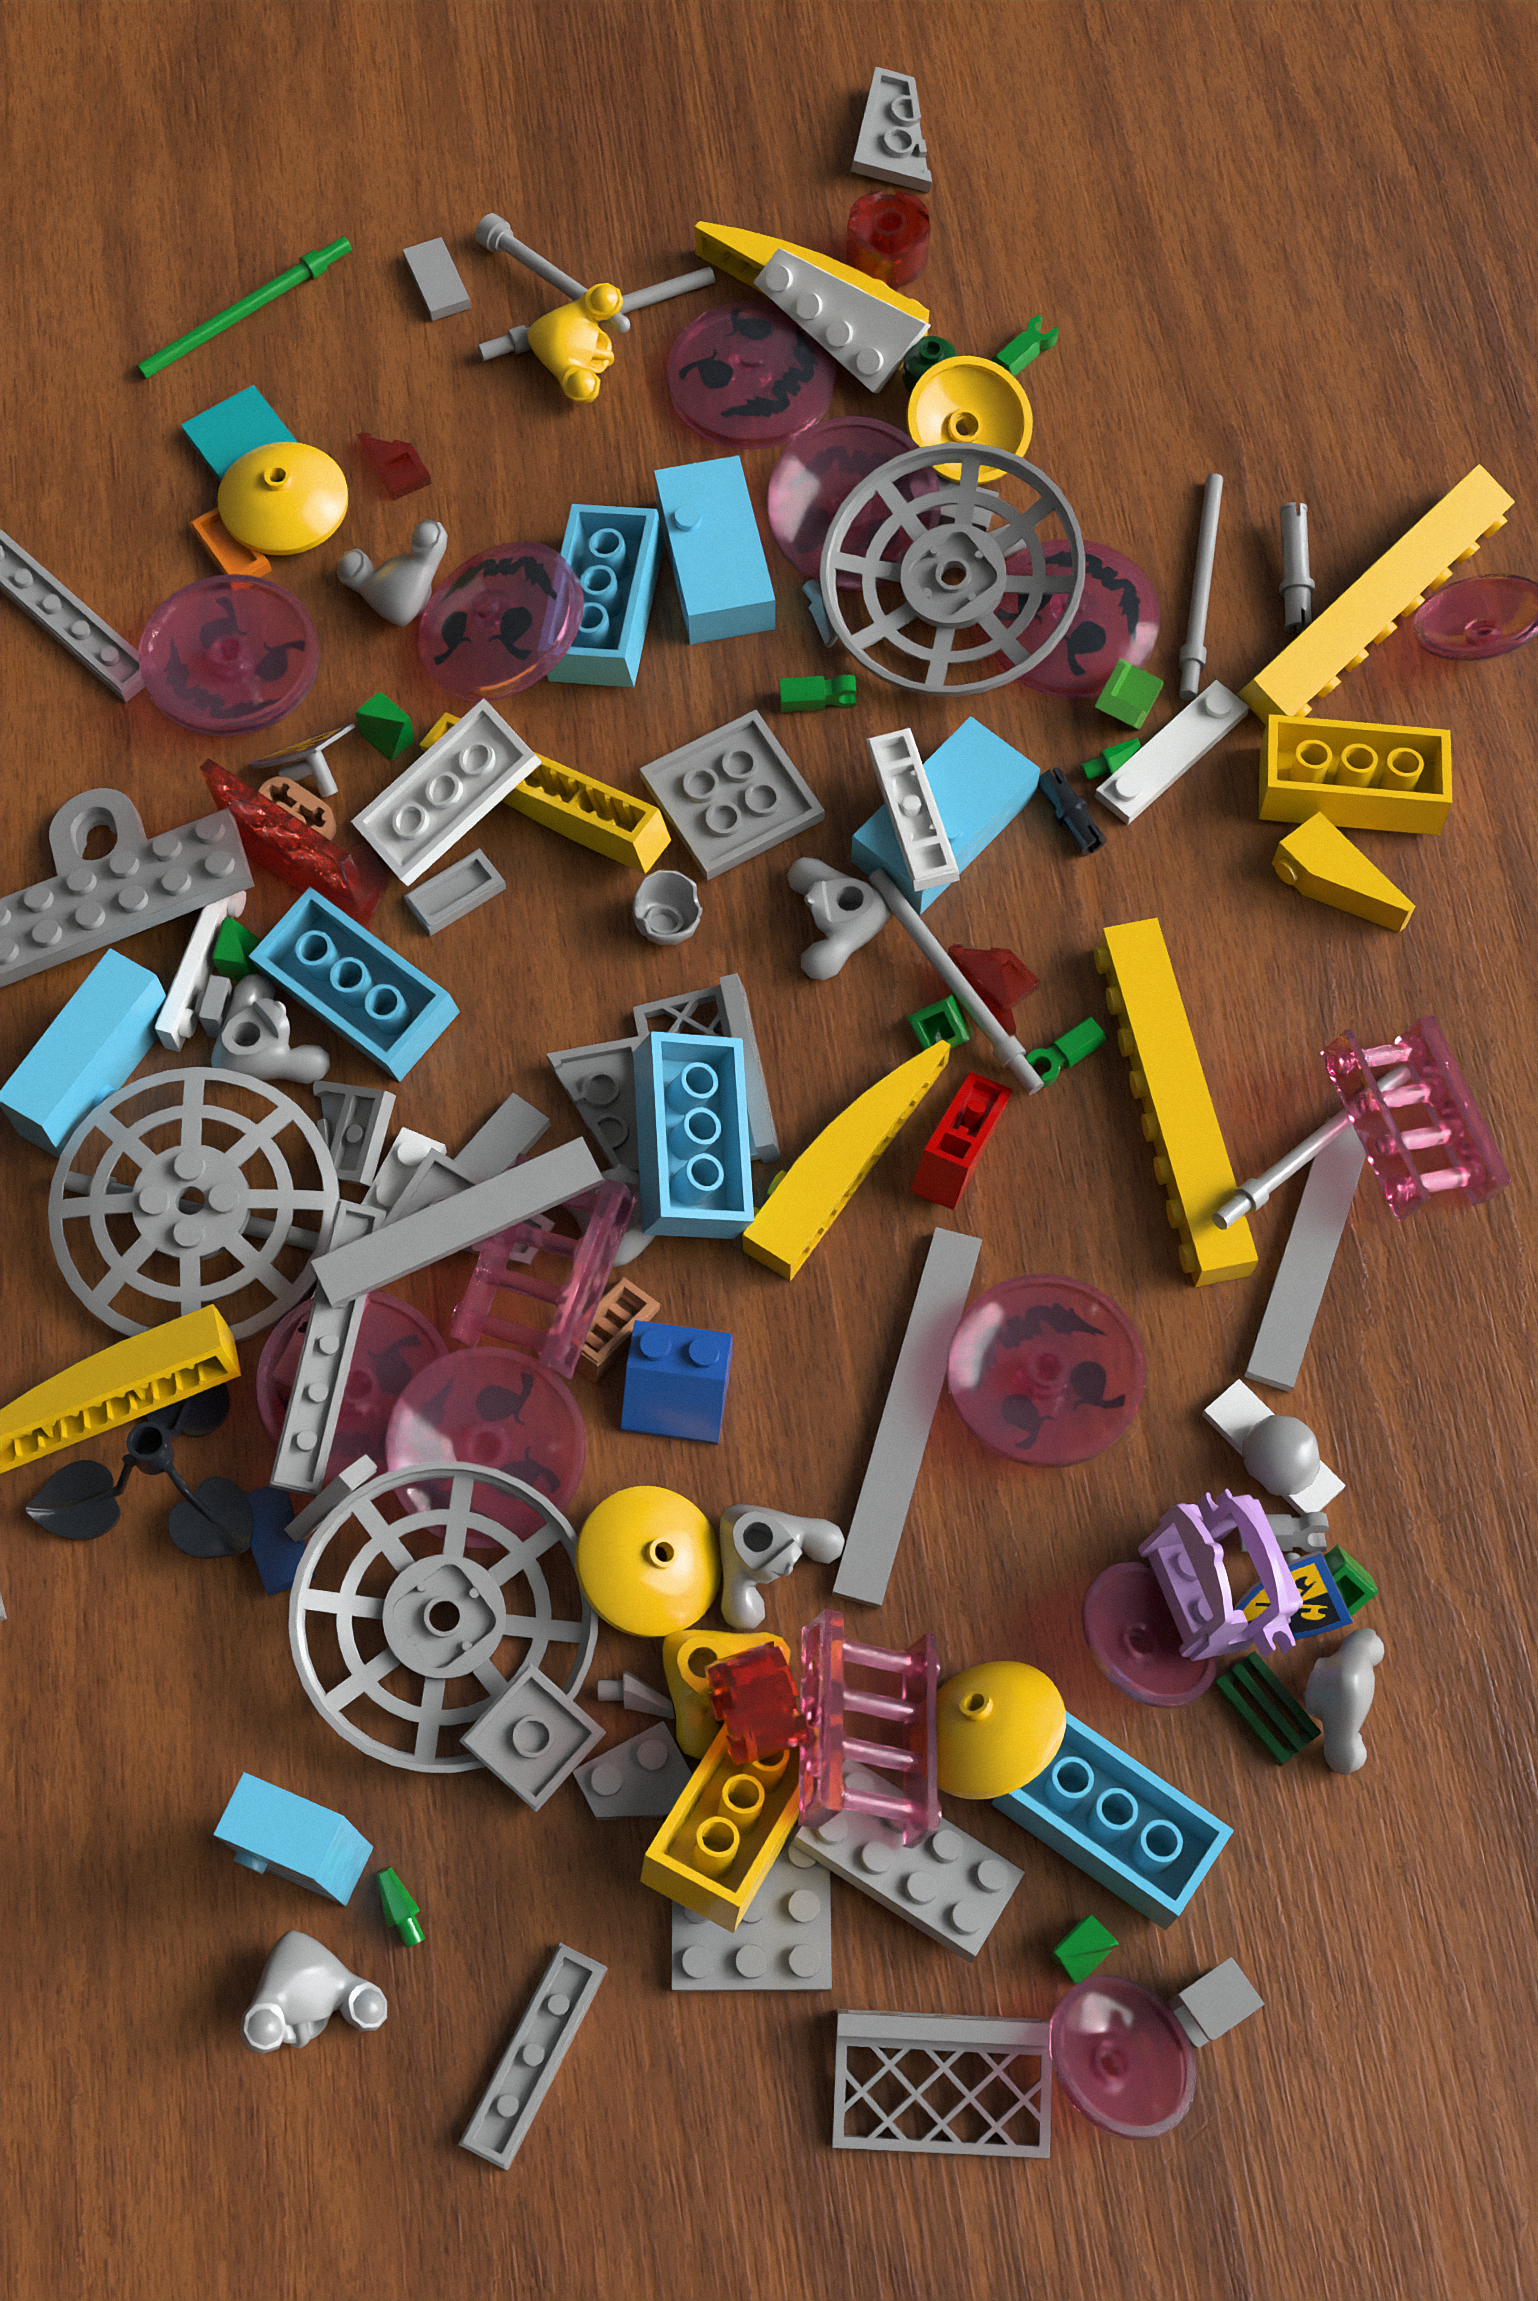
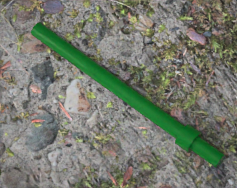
M342 236L319 251L315 249L309 251L299 258L300 263L138 363L136 365L138 371L145 380L304 280L308 278L314 280L327 272L328 265L352 251L349 241Z

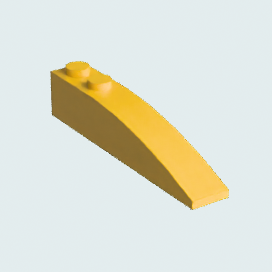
M699 221L694 226L695 254L762 293L764 292L753 282L777 249L780 248L901 309V311L926 323L929 321V310L924 308L918 301L908 299L889 288L883 281L873 279L861 271L824 254L744 229ZM903 363L897 369L898 371L903 367Z
M445 712L419 744L421 749L426 752L461 719ZM533 752L542 763L501 801L561 835L646 874L671 841L660 809Z
M944 1040L939 1041L899 1066L863 1093L824 1129L797 1159L788 1173L781 1170L776 1175L767 1192L770 1195L769 1199L761 1210L757 1207L753 1208L754 1222L743 1231V1251L787 1280L791 1281L948 1064L949 1043Z
M211 1304L96 1353L34 1387L0 1410V1474L241 1376L233 1332L215 1305Z

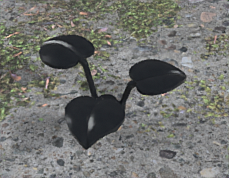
M225 1382L148 1413L147 1419L149 1422L138 1424L128 1434L126 1444L129 1454L124 1455L122 1458L124 1466L115 1487L114 1478L107 1467L92 1460L76 1461L58 1470L48 1480L39 1494L26 1505L27 1513L46 1531L65 1539L85 1541L101 1537L109 1532L120 1519L121 1510L114 1497L124 1493L132 1469L136 1466L141 1472L148 1475H157L165 1472L186 1499L174 1507L168 1521L169 1535L180 1551L188 1556L199 1559L241 1555L249 1548L254 1533L253 1513L246 1495L235 1483L217 1476L205 1479L198 1486L195 1493H193L172 1464L175 1452L170 1439H177L181 1431L190 1437L199 1438L209 1435L218 1429L226 1420L230 1410V1395Z

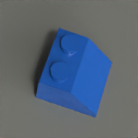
M635 1320L626 1367L621 1431L718 1445L733 1356V1334Z

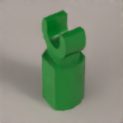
M1036 315L1029 320L1027 331L1019 333L993 356L991 361L1006 369L1015 378L1038 357L1040 351H1046L1055 346L1058 340L1059 329L1054 327L1048 333H1039L1043 317Z
M841 675L832 680H824V676L779 678L781 712L825 710V705H834L841 708L856 706V680L854 675Z
M1086 1017L1050 1043L1049 1049H1035L1028 1054L1026 1060L1032 1067L1036 1064H1044L1048 1067L1049 1071L1041 1076V1080L1044 1082L1042 1088H1046L1055 1083L1062 1068H1071L1105 1044L1106 1036L1092 1017Z

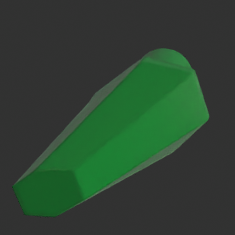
M1136 737L1101 750L1098 757L1082 763L1081 769L1086 780L1088 781L1104 773L1112 776L1141 749L1138 738Z
M391 1866L379 1870L376 1875L388 1927L396 1925L405 1947L409 1948L425 1939L415 1917V1914L420 1910Z

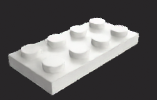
M483 698L351 822L399 879L409 886L539 766L542 761Z

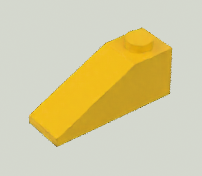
M1320 811L1279 842L1272 865L1275 867L1281 880L1288 885H1293L1302 895L1397 932L1406 927L1415 905Z

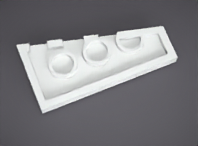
M780 248L777 249L753 282L873 393L879 394L903 363L905 354L920 341L931 326Z

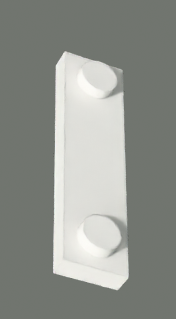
M1215 680L1098 787L1095 798L1129 825L1247 716L1249 706L1219 681Z
M907 728L866 739L867 749L914 892L960 880L959 870L911 729Z
M245 891L203 907L155 1024V1029L164 1048L180 1052L185 1038H191L194 1034L198 1022L195 1013L196 1001L200 991H205L215 966L212 955L222 920L225 917L234 919V917H239L242 914L246 902Z

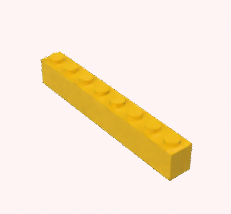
M1480 464L1477 465L1244 686L1237 695L1265 725L1269 714L1305 717L1312 710L1307 702L1315 695L1322 700L1341 682L1335 675L1342 668L1351 672L1369 655L1364 647L1371 640L1376 645H1379L1397 628L1392 620L1399 613L1406 618L1425 601L1420 593L1427 586L1433 592L1453 574L1447 567L1454 560L1461 565L1480 548L1475 540L1481 534L1488 539L1503 526L1507 520L1502 514L1515 501Z
M1158 918L1103 928L1099 946L1094 947L1095 964L1099 974H1106L1109 984L1105 992L1108 1010L1111 1015L1117 1014L1121 1029L1117 1031L1119 1049L1123 1057L1129 1056L1133 1071L1129 1073L1131 1091L1135 1099L1141 1098L1145 1114L1141 1116L1143 1133L1147 1142H1154L1157 1157H1154L1155 1175L1159 1185L1166 1184L1170 1200L1166 1201L1168 1221L1172 1229H1179L1183 1243L1179 1245V1258L1184 1273L1191 1272L1195 1287L1249 1277L1252 1275L1259 1259L1246 1215L1241 1216L1225 1230L1219 1229L1212 1221V1215L1234 1197L1237 1185Z

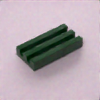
M1256 1651L1249 1654L1242 1662L1235 1665L1213 1684L1279 1766H1282L1322 1733ZM1249 1669L1253 1671V1673L1258 1677V1679L1267 1688L1271 1695L1276 1699L1280 1706L1285 1710L1289 1717L1294 1721L1298 1728L1303 1732L1302 1736H1299L1296 1733V1731L1291 1727L1287 1720L1282 1716L1278 1709L1273 1705L1269 1698L1264 1694L1260 1687L1247 1673ZM1235 1680L1239 1681L1290 1745L1284 1749L1231 1685Z

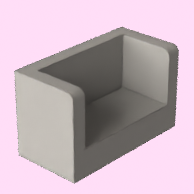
M1232 1957L1165 2003V2006L1195 2048H1200L1207 2042L1217 2039L1264 2005V2002Z

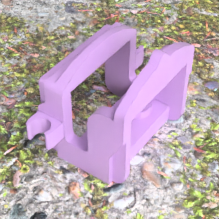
M1225 1489L1216 1498L1219 1506L1212 1501L1211 1495L1208 1492L1197 1502V1505H1186L1185 1503L1173 1505L1160 1518V1526L1138 1547L1141 1557L1149 1558L1184 1642L1179 1648L1182 1657H1190L1191 1661L1243 1651L1254 1642L1263 1658H1266L1276 1649L1273 1641L1278 1643L1283 1654L1289 1651L1295 1645V1640L1288 1624L1291 1622L1290 1617L1303 1605V1600L1259 1500L1252 1499L1248 1494L1233 1497L1230 1491ZM1237 1526L1271 1603L1249 1625L1242 1610L1233 1611L1231 1590L1222 1562L1223 1548L1217 1543Z

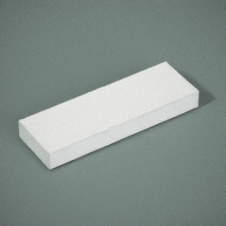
M1240 1379L1209 1405L1202 1414L1241 1455L1242 1441L1249 1428L1262 1419L1275 1415ZM1320 1460V1470L1312 1485L1298 1494L1281 1496L1302 1516L1309 1512H1320L1346 1485Z

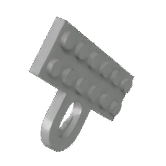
M108 788L93 789L83 792L65 803L53 818L49 830V840L58 876L0 899V988L254 887L236 820L229 808L147 840L140 814L131 800L117 790ZM98 825L109 826L111 832L117 835V843L114 849L101 859L93 861L82 859V854L87 845L88 832Z

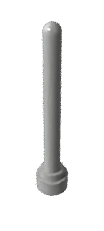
M490 213L479 222L475 232L476 241L489 251H505L573 301L579 299L587 291L585 287L514 238L510 224L497 214ZM620 312L608 320H601L618 333H626L630 329L629 319Z

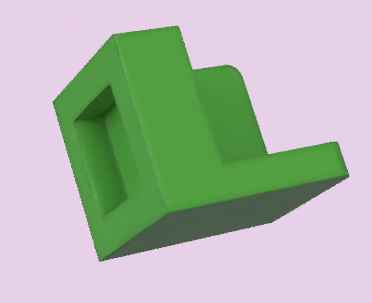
M1120 658L1094 707L1140 730L1164 683L1161 679Z

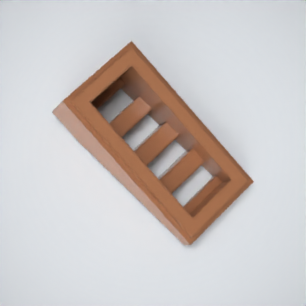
M622 1277L560 1338V1358L589 1381L596 1383L631 1344L634 1321L649 1322L659 1311L660 1303L625 1277ZM621 1299L638 1313L633 1317L620 1307L617 1302ZM607 1314L610 1315L624 1327L622 1329H619L617 1326H615L613 1323L607 1320L605 1316ZM596 1329L610 1341L606 1344L592 1333L593 1330Z

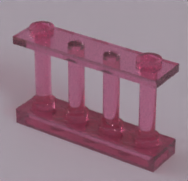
M1434 1015L1418 1018L1395 1040L1396 1044L1361 1050L1352 1029L1344 1030L1320 1053L1325 1063L1326 1071L1331 1076L1382 1187L1384 1197L1389 1203L1397 1221L1405 1220L1430 1199L1428 1193L1463 1186L1471 1204L1476 1205L1488 1202L1513 1181ZM1404 1061L1406 1067L1410 1070L1415 1085L1380 1091L1369 1067ZM1424 1103L1434 1126L1400 1133L1389 1109ZM1443 1144L1454 1168L1419 1175L1408 1151Z
M518 1153L514 1166L509 1167L508 1170L532 1159L527 1155ZM606 1179L602 1191L597 1192L595 1195L585 1192L559 1204L590 1214L591 1221L585 1237H581L579 1240L522 1224L523 1221L486 1238L463 1302L458 1303L453 1311L450 1337L474 1350L480 1335L484 1334L538 1351L540 1357L538 1364L553 1375L571 1380L638 1197L625 1184ZM515 1242L573 1259L574 1267L568 1283L559 1286L506 1270L505 1268ZM497 1289H505L555 1305L557 1313L551 1329L541 1332L488 1315Z
M824 1609L802 1629L799 1826L819 1829L842 1812V1809L903 1821V1847L913 1849L938 1832L942 1816L941 1804L937 1801L936 1680L940 1671V1659L936 1655L935 1634H924L904 1652L851 1641L844 1634V1613ZM843 1661L903 1674V1700L848 1688L846 1682L843 1681ZM843 1709L903 1722V1749L847 1737L846 1732L843 1731ZM845 1758L903 1771V1799L846 1787V1783L842 1781V1759Z

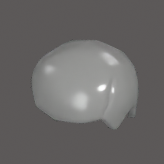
M658 870L645 876L635 893L632 904L633 919L640 934L644 935L647 940L659 945H677L692 937L700 922L703 910L700 907L697 897V886L693 880L678 871Z
M1270 1415L1252 1425L1242 1441L1243 1463L1249 1476L1257 1479L1270 1494L1276 1496L1298 1494L1313 1484L1320 1470V1457L1316 1436L1307 1425L1295 1417Z

